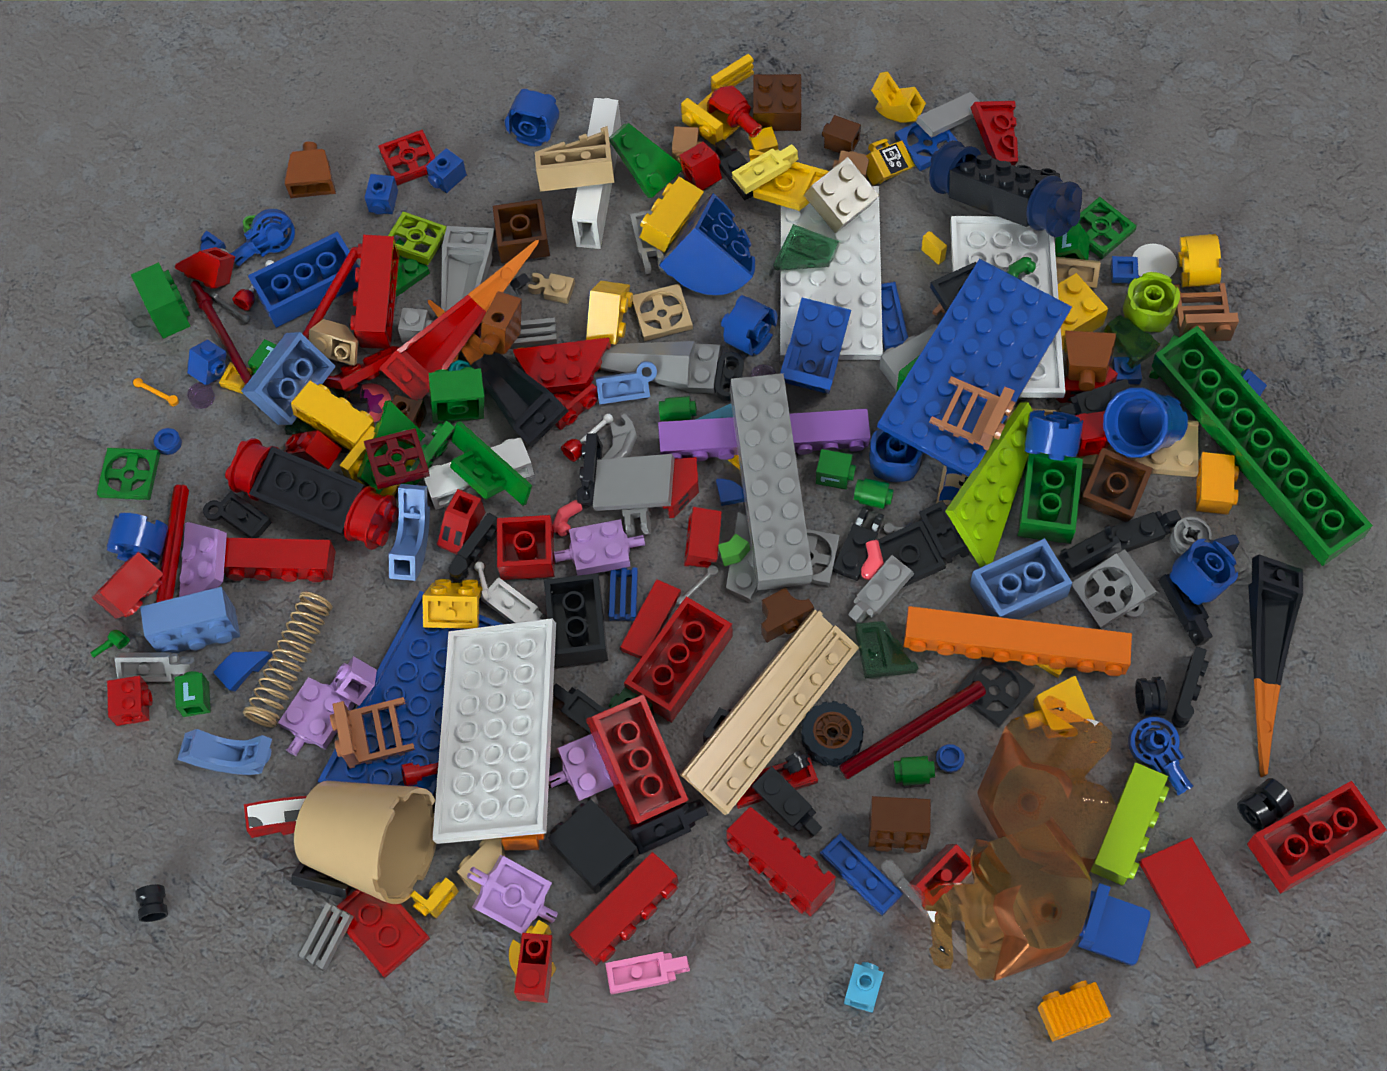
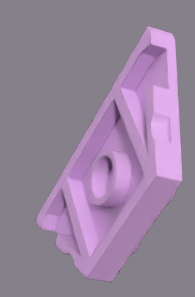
M190 522L185 523L179 597L218 588L223 583L227 533Z

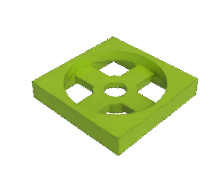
M402 212L388 236L395 237V235L406 238L407 241L404 246L396 244L400 256L429 265L444 240L447 226ZM408 226H416V227H412V228H410V229L405 228V227H408ZM426 229L431 230L436 238L426 235ZM413 234H417L420 236V238L414 240L411 238V236ZM419 244L430 247L424 253L414 250L416 245Z

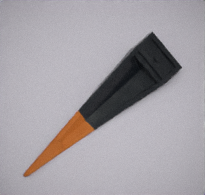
M428 300V304L437 317L445 313L433 301ZM473 333L462 348V353L472 368H481L483 384L509 424L530 447H533L569 410L548 389L503 355L496 352L492 355L483 353L480 349L481 339Z
M1259 554L1252 558V583L1248 584L1259 771L1260 777H1264L1268 774L1274 721L1285 662L1303 597V569Z

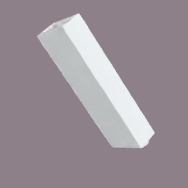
M594 98L587 137L600 133V128L608 126L610 137L621 127L619 102L609 98ZM610 143L614 174L617 152ZM612 183L577 188L572 214L576 247L601 249Z

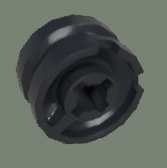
M1161 676L1152 677L1151 680L1146 678H1138L1136 680L1135 697L1141 717H1150L1154 713L1157 716H1162L1167 713L1168 700H1165V693L1167 691L1164 680H1160Z

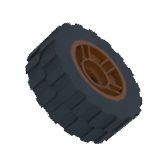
M826 701L822 702L821 705L814 706L810 712L808 711L802 723L801 737L802 745L806 749L805 752L816 763L819 762L823 766L831 765L832 767H838V765L854 757L860 751L863 742L864 728L861 724L860 716L856 714L853 708H849L845 703H838V701L829 703ZM828 730L835 734L838 733V735L831 738L828 736Z

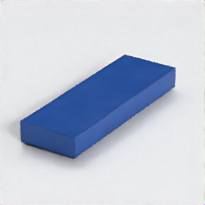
M896 282L881 284L882 342L884 351L891 347L896 348L908 339Z
M841 833L820 852V856L882 916L903 896V893Z

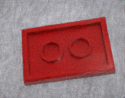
M356 889L336 906L354 916L346 933L384 978L430 939L401 904L386 903ZM341 916L339 917V919H338V921H337L339 924H340V922H341V920H342V918H343V917H341Z

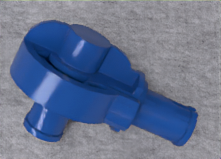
M278 209L261 211L253 219L251 229L244 233L247 241L229 254L235 256L236 265L240 267L242 263L254 254L259 253L264 257L269 252L276 253L287 249L295 237V228L292 220L285 212Z
M1149 717L1136 723L1128 737V746L1133 757L1138 762L1149 766L1152 770L1159 773L1162 772L1168 776V780L1177 792V795L1193 787V784H1191L1179 766V760L1183 759L1184 756L1179 749L1180 739L1176 728L1169 721L1160 717ZM1151 722H1152V723H1158V724L1164 726L1165 728H1163L1162 730H1157V729H1160V726H1159V725H1151ZM1137 731L1139 732V734H1138V736H1137V740L1140 741V743L1137 744V747H1138L1139 751L1141 752V754L1138 752V750H1137V748H1136V745H1135V736H1136Z

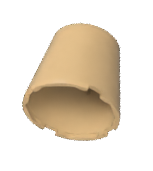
M323 781L310 791L299 811L294 832L296 855L302 864L386 903H403L411 897V893L414 891L412 888L417 880H424L435 853L436 843L432 840L434 826L432 805L435 802V798L430 791L420 787Z

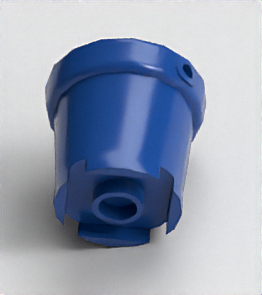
M1130 387L1118 392L1109 401L1103 416V430L1107 441L1116 452L1126 457L1142 458L1159 451L1161 448L1173 446L1176 441H1180L1188 428V416L1186 411H1183L1179 405L1181 404L1179 400L1171 396L1160 395L1147 388Z

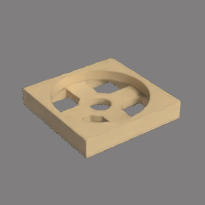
M680 284L633 295L632 303L644 341L693 329ZM673 296L678 299L679 304L667 306L664 304L663 297ZM652 300L654 304L653 311L641 313L640 310L643 303ZM665 310L667 314L664 317H659L657 312ZM683 314L680 321L671 326L670 320L672 316ZM655 321L660 324L661 329L653 328L646 323Z

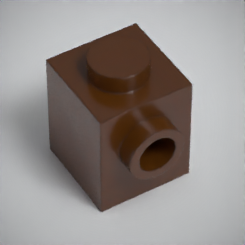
M834 115L830 124L826 123L822 131L824 148L837 153H841V151L854 152L860 140L861 124Z

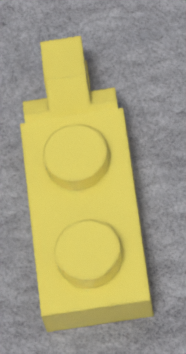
M792 144L781 151L772 148L733 171L732 179L745 194H748L787 171L791 164L798 160V150Z

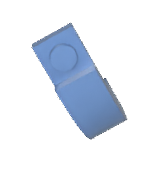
M400 484L398 487V531L394 546L389 552V579L416 581L424 562L429 534L430 507L427 506V486Z
M195 729L185 733L177 760L218 772L239 775L261 774L271 756L270 745L272 739L261 735L249 740H231Z

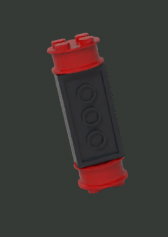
M256 438L239 443L236 455L225 473L229 488L233 492H246L252 500H260L342 535L349 541L359 540L364 542L365 547L370 550L378 546L383 547L389 537L388 532L399 516V508L393 495L382 496L376 492L374 487H366L364 484L282 451L278 447L270 446L267 448Z

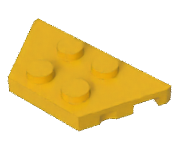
M750 149V161L764 153ZM794 162L787 171L754 189L753 198L800 211L809 204L804 194L811 185L829 171Z

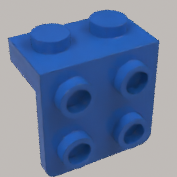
M1099 883L1095 891H1091L1089 910L1083 930L1079 935L1081 937L1078 947L1133 966L1139 958L1150 919V912L1140 906L1108 896L1111 887Z

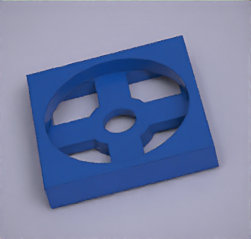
M916 122L896 131L894 137L897 142L903 141L919 171L931 166L932 154L939 150L937 144L945 140L947 142L957 141L950 130L931 138ZM915 134L918 138V143L909 146L907 137ZM925 140H931L932 145L926 146L923 144V142ZM925 152L929 153L930 156H922L918 153Z

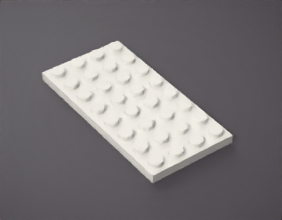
M872 186L879 194V186ZM879 197L871 206L836 234L810 203L800 211L781 206L780 360L785 358L802 297L851 310L838 360L881 359L883 344Z
M951 216L952 272L973 262H978L979 258L1007 272L1009 265L1022 257H1029L1036 263V269L1030 274L1022 272L1019 274L1018 279L1059 299L1054 237L1050 236L1045 229L1037 231L1030 226L1025 227L998 216ZM1061 328L1019 398H1064L1065 382Z
M553 618L449 631L432 839L436 844L544 834L547 832L556 622Z

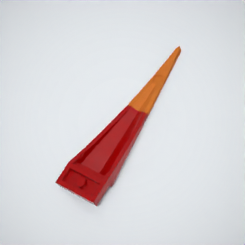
M535 240L463 299L398 348L379 369L412 400H422L429 393V373L449 368L482 322L498 291L504 292L536 248L539 240Z

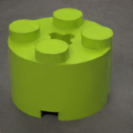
M1147 272L1141 277L1132 280L1123 304L1125 322L1128 326L1146 332H1162L1171 323L1180 300V291L1178 287L1171 283L1172 279L1162 273Z

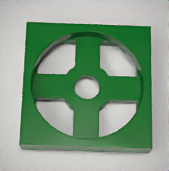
M1098 197L1080 213V220L1078 222L1079 224L1084 219L1091 225V229L1086 232L1090 237L1089 250L1100 259L1106 257L1135 232L1137 225L1101 197ZM1100 212L1107 215L1105 217H1097L1094 213ZM1116 220L1122 228L1120 234L1111 228ZM1102 223L1106 226V229L1099 230L1096 225ZM1099 235H1104L1111 242L1105 246H1100L1094 239Z
M107 448L97 490L99 498L150 500L160 458L159 451ZM119 457L127 458L125 467L122 469H112L113 462ZM139 458L147 459L150 470H139L137 468ZM133 471L134 476L127 479L125 478V473ZM109 479L122 482L120 492L108 485ZM138 481H145L139 488L132 490L133 485Z

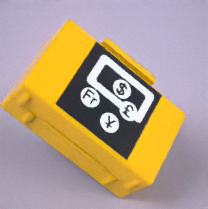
M882 139L868 146V151L870 150L871 152L866 155L869 159L866 174L873 186L881 184L915 166L903 141L889 145L887 139Z

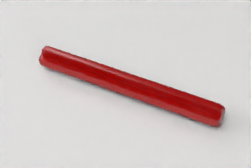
M177 484L173 487L168 531L161 565L163 575L159 579L162 584L158 587L156 602L173 599L189 495V489L183 484Z

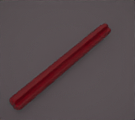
M980 681L972 683L845 761L839 766L842 775L846 779H850L986 694L985 687Z

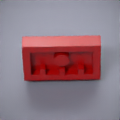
M592 383L586 389L554 393L553 395L569 410L555 425L562 430L566 425L573 424L578 415L584 410L592 408L599 399L597 387Z

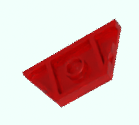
M607 337L513 349V353L526 374L551 393L586 389L590 386L595 372L599 370L602 364V356L606 349L609 350L611 347V341Z

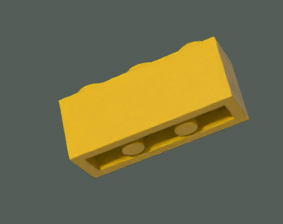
M678 177L674 184L669 183L662 194L664 198H658L651 209L653 213L651 215L647 213L640 224L643 229L639 238L665 253L697 208L704 191L681 177Z
M309 381L291 402L294 416L350 451L370 426L375 428L374 420L370 414L353 408L348 400L343 397L337 398L322 384L317 385Z

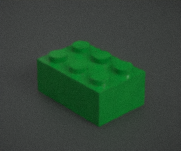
M1029 453L1025 466L1018 537L1038 540L1045 538L1046 541L1072 543L1076 531L1083 459L1065 456L1064 460L1060 461L1048 458V454Z

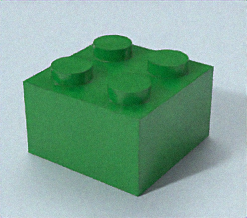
M158 262L131 274L148 313L163 339L191 327L186 318L191 316L169 270L163 271Z
M465 367L456 371L440 369L429 373L432 423L484 419V390L481 368Z

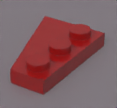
M1015 101L974 102L970 108L988 155L999 161H1008L1011 165L1015 166L1018 162V144L1014 132L1017 124L1013 112L1016 108Z
M391 346L369 355L363 359V364L361 365L357 363L355 366L349 364L340 368L342 373L328 376L322 385L350 391L358 386V382L379 376V371H381L379 368L400 347Z

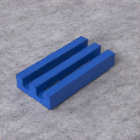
M627 568L611 570L609 621L635 620L637 616L638 568H632V570H627ZM617 577H621L620 614H615ZM627 577H632L631 614H626Z

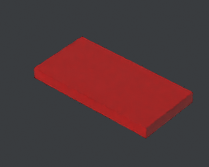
M1192 837L1139 861L1143 872L1196 968H1200L1251 943Z

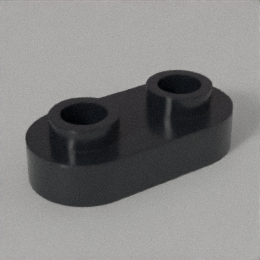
M736 352L724 353L718 361L715 393L723 401H731L730 391H724V389L730 388L731 379L743 378L744 360ZM733 366L735 369L731 370L728 367Z

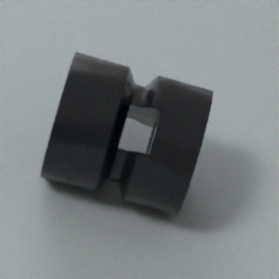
M1268 778L1255 789V793L1250 792L1237 803V808L1248 825L1259 832L1274 824L1276 817L1281 818L1294 808V801L1288 790L1281 783L1273 778Z

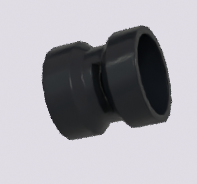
M147 885L135 891L136 901L141 906L138 910L139 921L153 922L168 916L167 905L163 903V899L166 896L163 885Z

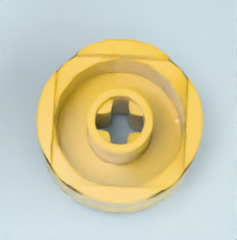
M1216 234L1180 237L1178 265L1183 267V272H1181L1182 287L1220 284L1221 267H1219V259H1221L1218 236Z

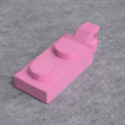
M664 952L605 963L611 995L667 984L676 980L675 974L690 971L687 956L672 959L671 953L664 954Z

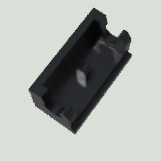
M942 500L920 511L919 514L942 558H945L947 563H952L954 556L959 554L964 558L969 555L965 542L945 512L947 507Z
M1110 525L1105 526L1104 530L1077 545L1060 551V556L1073 577L1121 552V542L1117 536L1114 537Z

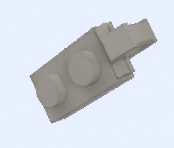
M891 555L857 594L853 601L856 605L849 612L848 616L860 625L868 615L871 617L876 614L879 615L914 575L913 571Z
M172 652L117 653L114 657L118 679L140 675L145 682H172L175 677L193 671L196 667L194 657H179L178 653Z

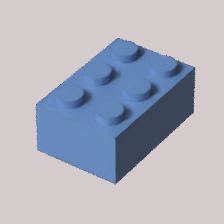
M301 332L286 333L241 392L277 425H292L297 417L293 415L291 402L309 381L317 385L323 384L336 366Z
M1045 538L973 571L970 581V587L988 616L1020 619L1067 597L1072 586V581Z
M222 587L140 607L144 636L156 652L179 653L190 649L200 650L206 645L228 643L232 639L240 637L236 609Z

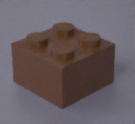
M753 74V119L762 125V129L772 126L773 131H801V74Z
M542 199L493 206L501 263H507L535 240H539V243L528 259L550 256Z
M1102 448L1095 458L1080 495L1079 503L1123 522L1130 521L1134 517L1153 468Z
M872 796L869 811L868 847H875V850L883 852L891 851L892 848H903L908 853L921 852V849L926 850L930 837L931 799Z

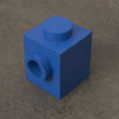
M447 148L426 166L429 183L434 188H440L445 193H448L467 176L464 161Z
M370 174L365 194V201L369 212L379 215L393 214L398 194L395 177Z
M210 340L189 349L187 373L204 385L212 383L221 378L225 372L227 352Z

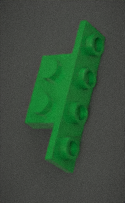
M461 421L457 422L451 442L464 454L452 459L450 468L485 500L506 490L522 506L526 505L532 485L476 436L473 431L467 428Z

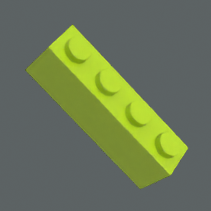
M1135 762L1090 872L1121 886L1125 884L1128 878L1134 879L1139 867V863L1135 862L1138 852L1144 853L1150 839L1145 836L1148 827L1154 828L1159 816V812L1155 811L1157 803H1163L1169 791V787L1165 786L1168 776Z

